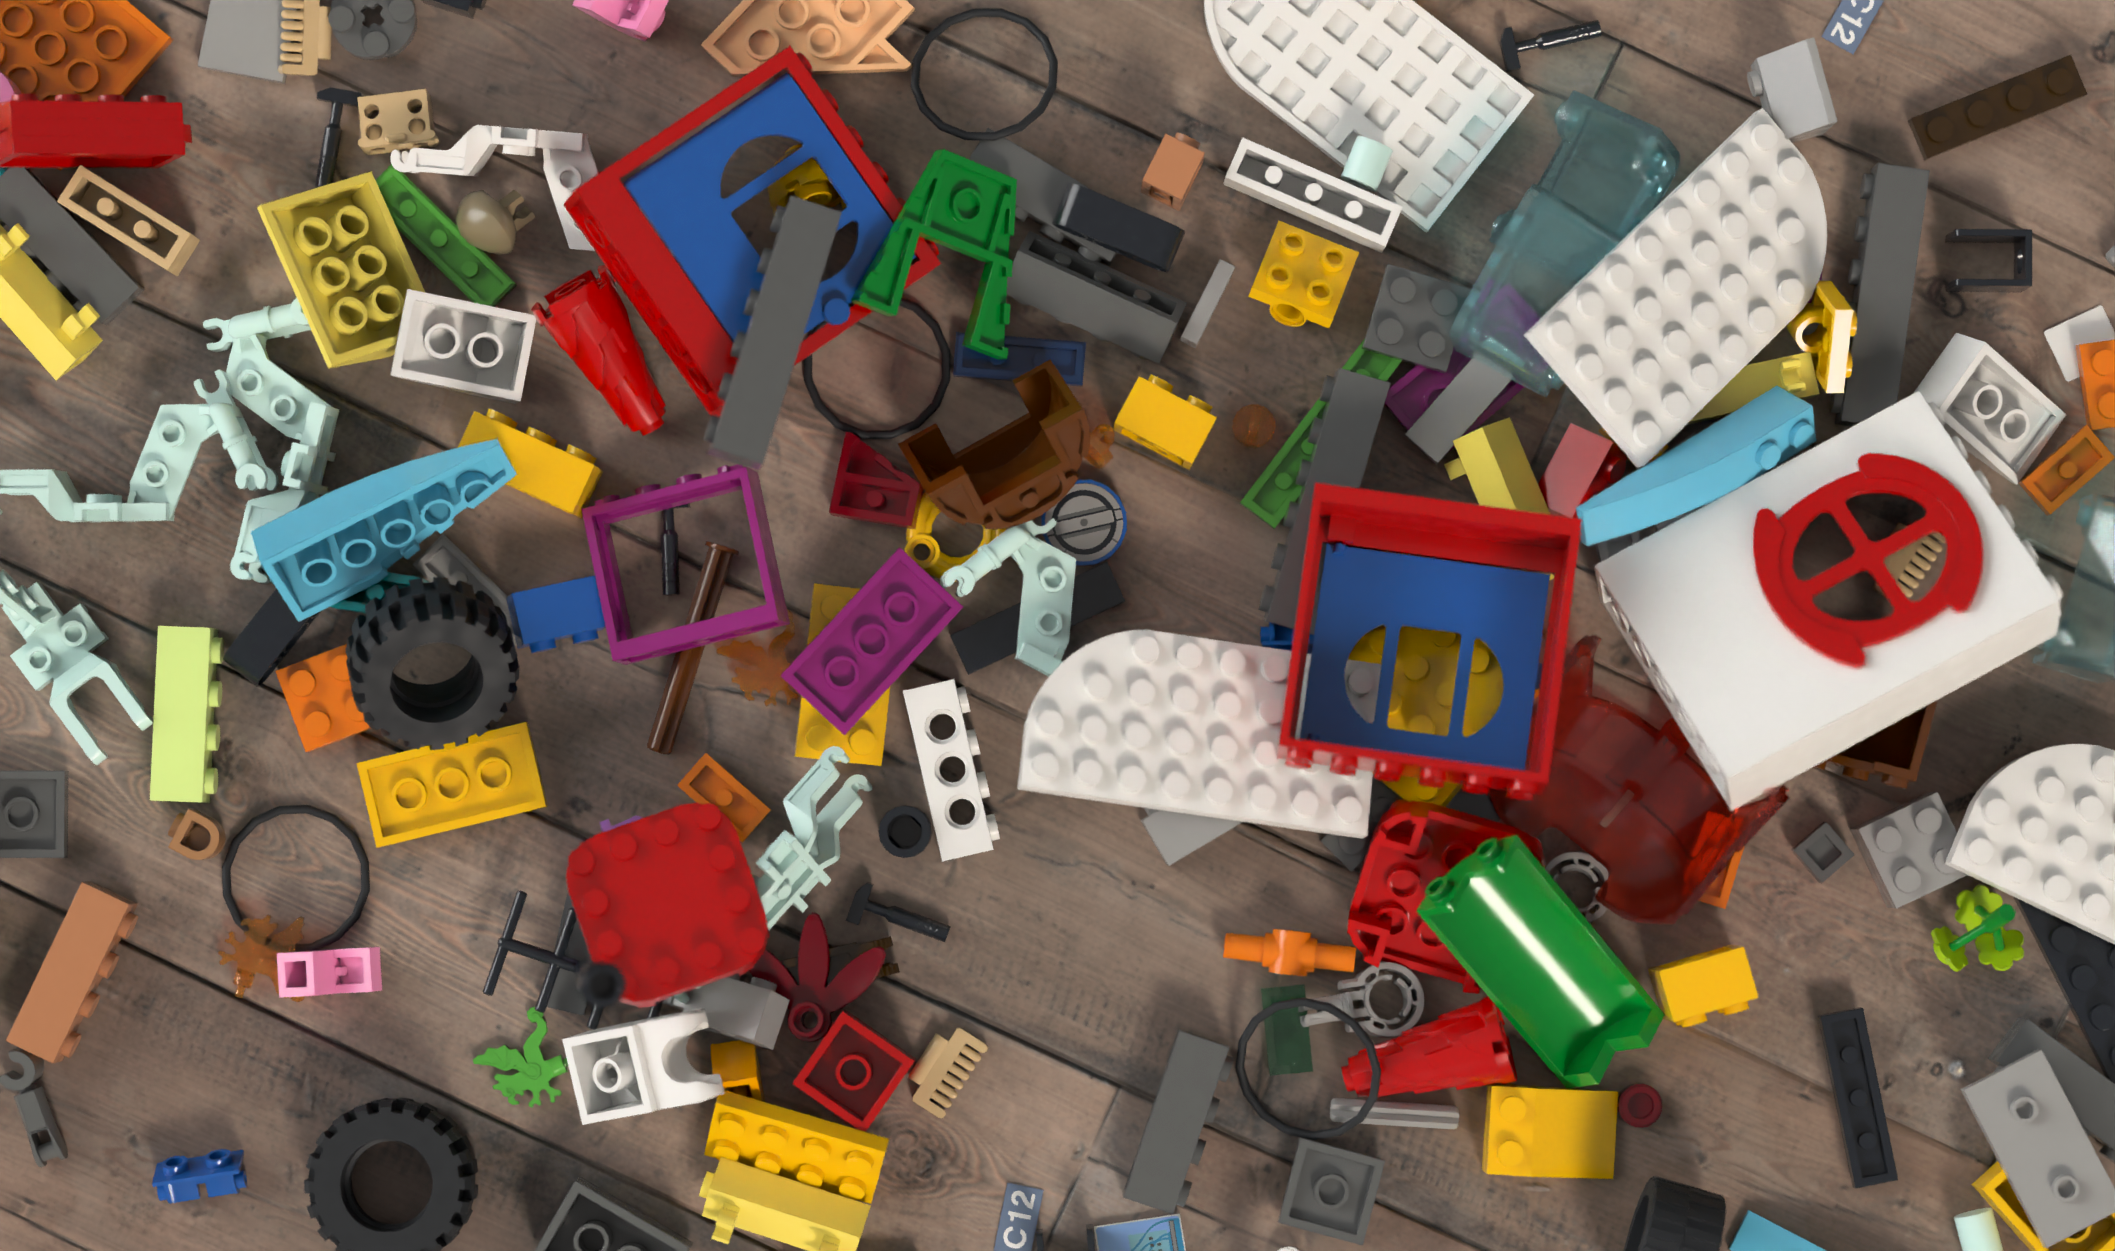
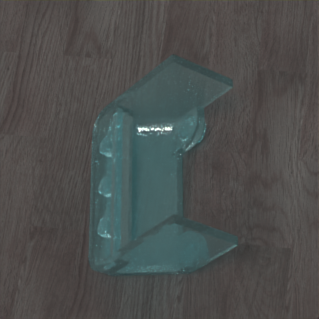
M2094 493L2080 499L2076 524L2082 526L2081 533L2085 536L2064 611L2061 619H2059L2058 635L2039 644V650L2044 651V653L2034 655L2032 663L2092 682L2105 683L2115 681V497Z

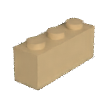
M81 165L57 200L61 205L177 277L200 242V239Z

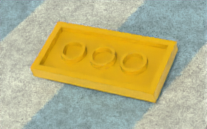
M813 584L806 647L860 589ZM890 687L845 735L840 733L801 696L794 757L820 759L826 749L838 746L850 758L848 763L882 766Z
M528 722L490 730L480 737L477 734L468 737V743L456 746L455 742L443 744L444 749L430 750V746L420 747V749H412L356 763L376 848L548 807Z
M724 1090L725 1093L723 1095H718L704 1155L716 1158L719 1161L723 1157L852 1200L872 1203L889 1143L888 1138Z

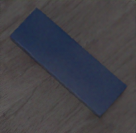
M956 332L953 377L1012 381L1051 359L1067 385L1083 387L1086 342L1005 336L1004 347L1008 348L1007 359L998 360L962 346L965 333Z

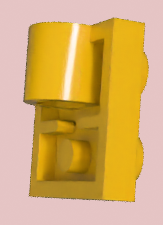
M1278 221L1248 297L1270 305L1269 312L1271 316L1283 325L1299 327L1309 320L1330 328L1359 252Z
M1819 280L1812 295V303H1807L1803 310L1787 324V330L1799 348L1811 353L1816 379L1825 392L1844 393L1845 378H1850L1852 373V355L1848 349L1850 337H1854L1857 331V315L1832 281ZM1811 323H1819L1815 332L1809 335H1802L1806 326Z

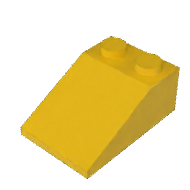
M1513 1084L1487 1085L1482 1170L1486 1174L1613 1179L1618 1091Z

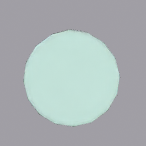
M1357 136L1341 178L1359 188L1376 192L1393 150L1375 140Z
M1992 1208L1976 1209L1954 1216L1962 1251H2003Z

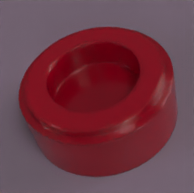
M1635 1083L1622 1090L1618 1097L1617 1109L1620 1117L1627 1124L1644 1128L1654 1124L1660 1117L1662 1100L1659 1093L1651 1086Z

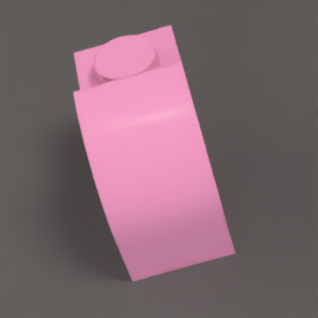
M574 0L572 5L622 33L646 41L661 26L665 18L664 9L669 0Z
M380 947L277 953L279 997L382 991Z

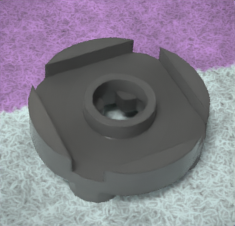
M332 0L328 21L333 29L335 38L350 54L363 60L382 59L398 55L410 44L417 30V10L414 0ZM382 7L380 15L385 19L380 26L373 23L369 28L364 25L366 20L363 14L367 8Z

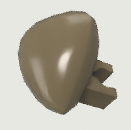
M477 190L465 195L461 200L457 210L456 223L460 235L470 245L494 254H508L514 249L517 232L534 219L535 215L526 206L515 213L516 207L525 201L516 190L511 191L499 201L492 198L484 190Z

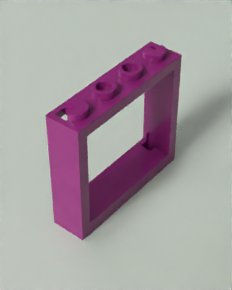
M740 464L733 466L723 465L717 468L718 474L704 478L699 473L684 475L676 479L677 485L661 488L660 484L645 485L636 488V495L620 499L619 495L603 496V499L595 501V506L582 509L608 641L614 662L628 665L790 624L758 472L748 467H743ZM742 490L767 605L633 638L610 523Z

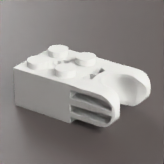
M699 1008L597 1028L596 1030H589L562 1039L582 1125L698 1103L718 1095H723L725 1092L720 1074L707 1075L696 1071L689 1063L686 1054V1045L690 1036L698 1030L709 1027L705 1009Z

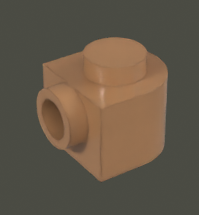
M189 808L186 814L180 812L176 816L168 832V836L173 838L168 848L193 860H206L215 857L222 851L226 840L224 828L217 820L196 809Z

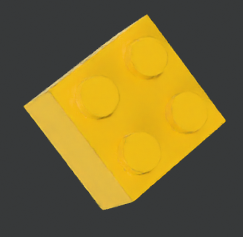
M1151 374L1148 380L1139 376L1114 422L1113 430L1190 471L1217 417L1210 414L1212 406L1192 395H1189L1186 401L1172 394L1173 385Z
M1730 944L1648 968L1659 1008L1665 1014L1663 1019L1675 1022L1676 1026L1681 1025L1682 1028L1707 1021L1706 1013L1715 1010L1718 1013H1724V1015L1747 1010L1750 1008L1748 1001L1759 998L1743 946Z

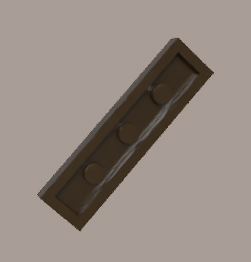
M2068 55L1908 120V123L1925 161L2083 98L2087 95V92L2072 56Z

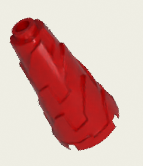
M601 265L597 268L600 278L596 279L592 271L588 270L545 295L544 297L549 304L546 310L543 309L540 303L536 302L531 311L540 326L544 325L557 344L566 351L579 370L583 372L595 389L601 393L623 426H628L631 432L639 430L642 436L664 424L662 416L666 412L664 408L666 404L645 362L642 348L630 325L626 307L614 284L617 281L605 265Z
M1484 997L1475 1003L1438 1016V1020L1401 1031L1402 1034L1400 1036L1374 1044L1381 1068L1378 1097L1414 1091V1094H1420L1451 1087L1461 1090L1517 1081V1072L1509 1037L1506 1036L1504 1030V1019L1499 1008L1489 997ZM1364 1048L1358 1051V1054L1348 1057V1065L1341 1067L1347 1091H1356L1358 1097H1369L1372 1079L1371 1064L1367 1050Z

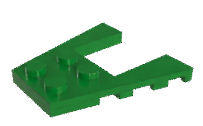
M935 150L856 289L851 302L886 316H896L919 236L985 262L962 346L998 360L1007 359L1008 348L1004 347L1005 325L1010 323V304L1006 303L1007 279L1012 277L1013 260L1009 259L1010 236H1014L1017 179L948 150Z

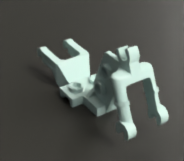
M297 297L292 301V304L273 308L265 306L263 310L236 315L229 320L224 321L219 318H213L203 322L205 329L211 330L220 327L223 333L219 342L207 344L208 350L220 352L228 350L232 346L226 369V375L230 381V394L285 436L300 440V444L292 443L291 451L285 453L281 464V474L284 476L282 485L288 486V490L248 500L235 554L230 563V570L236 578L242 580L253 579L259 583H270L271 579L268 574H263L262 572L263 567L259 562L251 531L319 498V494L325 495L328 487L321 486L326 463L327 460L334 462L336 453L329 451L340 409L332 407L269 360L266 351V341L268 339L281 336L289 338L294 333L311 330ZM245 563L250 564L249 571L244 570Z
M219 369L214 372L219 380V388L213 393H209L206 390L202 379L194 381L198 395L204 398L207 404H165L160 406L131 478L127 503H122V495L87 494V503H83L68 473L52 469L0 470V494L34 495L52 517L59 521H174L175 509L201 444L217 433L220 434L224 442L222 446L224 450H228L237 469L235 482L238 488L246 489L248 487L249 490L256 491L257 489H265L267 487L268 490L274 491L278 486V476L273 469L266 466L255 443L257 439L255 436H252L240 408L235 405L229 392L230 381L226 373Z
M1 570L0 604H3V611L27 642L12 653L10 657L36 691H40L54 680L50 706L88 758L95 765L100 764L108 758V755L98 746V740L76 712L70 699V695L90 679L99 677L104 680L131 719L142 731L153 724L152 717L144 711L143 704L123 679L117 665L92 653L93 650L109 638L93 621L84 604H78L64 615L41 583L35 582L29 588L23 585L18 587L12 577L5 570Z
M1054 518L1049 520L1044 526H1037L1031 520L1009 527L987 545L980 546L977 549L978 552L962 565L945 571L939 583L945 589L957 580L956 595L957 597H962L972 591L976 581L989 571L998 569L1002 566L1001 562L1011 555L1023 573L1017 649L1014 659L1048 677L1062 663L1061 659L1069 643L1076 559L1034 537L1037 534H1045L1051 530L1057 523Z
M838 746L826 749L820 759L783 800L795 837L784 830L767 847L764 854L756 862L764 872V875L761 878L756 875H752L768 920L769 930L791 905L803 913L808 907L803 899L818 882L824 886L829 884L831 879L823 869L837 862L840 858V829L863 803L861 797L857 794L858 790L863 789L869 792L873 788L865 776L853 775L845 781L843 787L816 816L817 801L840 776L834 764L837 761L845 764L850 761L845 751ZM686 992L674 996L681 1003H687L690 1000Z

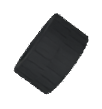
M1653 1176L1646 1183L1639 1198L1624 1251H1719L1725 1226V1198L1720 1194Z

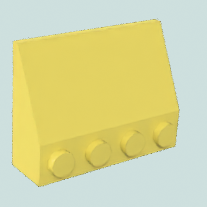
M372 171L260 205L257 209L328 368L393 356L406 291L410 289L425 292Z

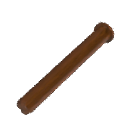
M706 541L705 545L709 546L685 625L714 618L733 555H738L739 551ZM705 645L676 652L647 743V747L650 750L669 755L672 752Z

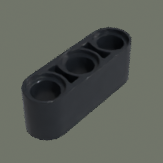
M1068 183L1052 221L1054 226L1065 232L1162 272H1169L1185 235V231L1174 224L1074 183Z
M276 588L226 651L223 661L256 687H259L273 673L320 612L298 622Z

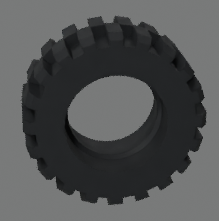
M433 577V582L423 583L422 578L409 580L410 586L399 589L398 585H395L385 590V598L379 600L377 597L373 598L365 606L366 616H357L351 627L353 635L347 638L346 664L353 698L358 711L363 713L365 722L373 730L378 731L381 729L382 737L393 743H397L399 739H402L405 747L420 749L421 745H429L430 750L444 749L443 744L455 742L456 746L468 743V737L475 733L478 737L491 729L489 722L492 720L500 721L508 711L506 703H511L514 700L517 692L516 681L520 678V667L511 629L501 608L494 606L492 598L484 591H477L474 594L471 584L457 581L456 585H451L448 578ZM430 643L454 644L472 654L466 666L458 674L440 683L415 684L405 681L393 673L398 662L407 653Z
M402 1097L371 1101L355 1107L334 1120L331 1127L322 1132L316 1141L317 1147L315 1152L309 1155L306 1165L310 1169L309 1177L304 1180V1194H309L311 1202L307 1209L311 1219L316 1217L321 1227L317 1231L325 1241L330 1239L337 1246L335 1251H440L451 1243L460 1233L459 1231L463 1225L468 1222L473 1212L471 1207L473 1200L477 1198L479 1186L475 1184V1173L478 1172L476 1159L472 1160L469 1148L472 1146L466 1135L462 1137L455 1128L458 1125L449 1116H442L437 1112L438 1108L428 1103L420 1104L414 1102V1099ZM396 1141L412 1146L424 1157L431 1170L433 1186L427 1205L416 1217L403 1223L388 1224L374 1220L361 1209L353 1193L352 1172L357 1160L368 1148L381 1142Z

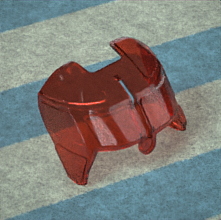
M1595 634L1590 637L1585 635L1575 644L1564 659L1550 772L1546 788L1542 795L1534 794L1533 800L1530 801L1506 797L1507 790L1489 788L1491 800L1496 812L1506 825L1516 827L1535 838L1550 827L1557 828L1608 870L1609 876L1596 893L1595 898L1610 911L1632 922L1674 925L1683 914L1686 916L1724 870L1735 852L1739 853L1790 798L1786 794L1789 788L1783 784L1780 787L1773 788L1764 799L1742 805L1731 811L1707 771L1687 753L1690 744L1673 717L1659 731L1624 707L1592 695L1594 655L1602 639ZM1538 701L1533 705L1525 771H1529ZM1628 790L1633 792L1635 795L1607 828L1603 827L1600 824L1603 818Z

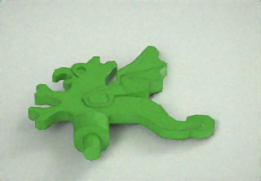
M535 1007L527 1011L528 1019L532 1023L537 1022V1028L527 1038L523 1046L524 1056L518 1049L511 1050L507 1045H503L498 1049L488 1047L485 1054L478 1055L473 1059L474 1064L494 1066L506 1072L512 1069L520 1071L514 1075L496 1074L494 1078L499 1083L492 1087L502 1091V1095L508 1097V1102L512 1105L519 1104V1101L515 1100L516 1094L523 1096L524 1091H532L533 1099L528 1103L531 1108L534 1107V1104L542 1105L540 1092L543 1089L550 1095L551 1103H554L556 1101L555 1096H561L562 1092L551 1087L550 1080L568 1072L567 1058H564L562 1055L545 1061L540 1046L548 1032L547 1022L543 1019L544 1013L537 1012Z

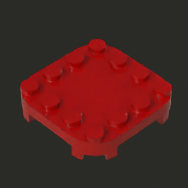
M1397 800L1382 815L1374 829L1351 900L1347 934H1350L1353 944L1364 955L1363 961L1379 968L1381 961L1397 963L1409 969L1463 984L1464 993L1480 994V989L1482 988L1416 911L1427 896L1425 894L1427 886L1434 879L1445 876L1457 864L1475 853L1484 841L1491 838L1501 840L1517 835L1545 869L1546 861L1540 840L1516 827L1430 802Z
M698 802L683 804L607 830L582 842L568 857L566 871L568 892L592 961H609L624 974L626 987L625 993L620 1000L622 1003L638 1006V1008L656 1006L655 1002L737 973L742 975L754 968L755 963L765 952L770 935L768 920L737 831L728 816L722 813L714 804Z

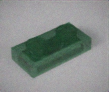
M1305 984L1260 988L1263 1010L1275 1002L1302 997L1306 998ZM1298 1007L1278 1010L1264 1020L1270 1076L1313 1072L1309 1026L1302 1027L1299 1016L1307 1015V1011L1298 1012Z

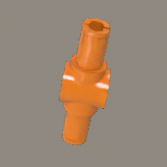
M1273 929L1272 933L1266 932L1265 936L1226 933L1223 958L1261 962L1262 967H1267L1270 973L1307 976L1308 972L1314 973L1315 969L1354 972L1356 947L1319 943L1318 938L1311 937L1312 933Z

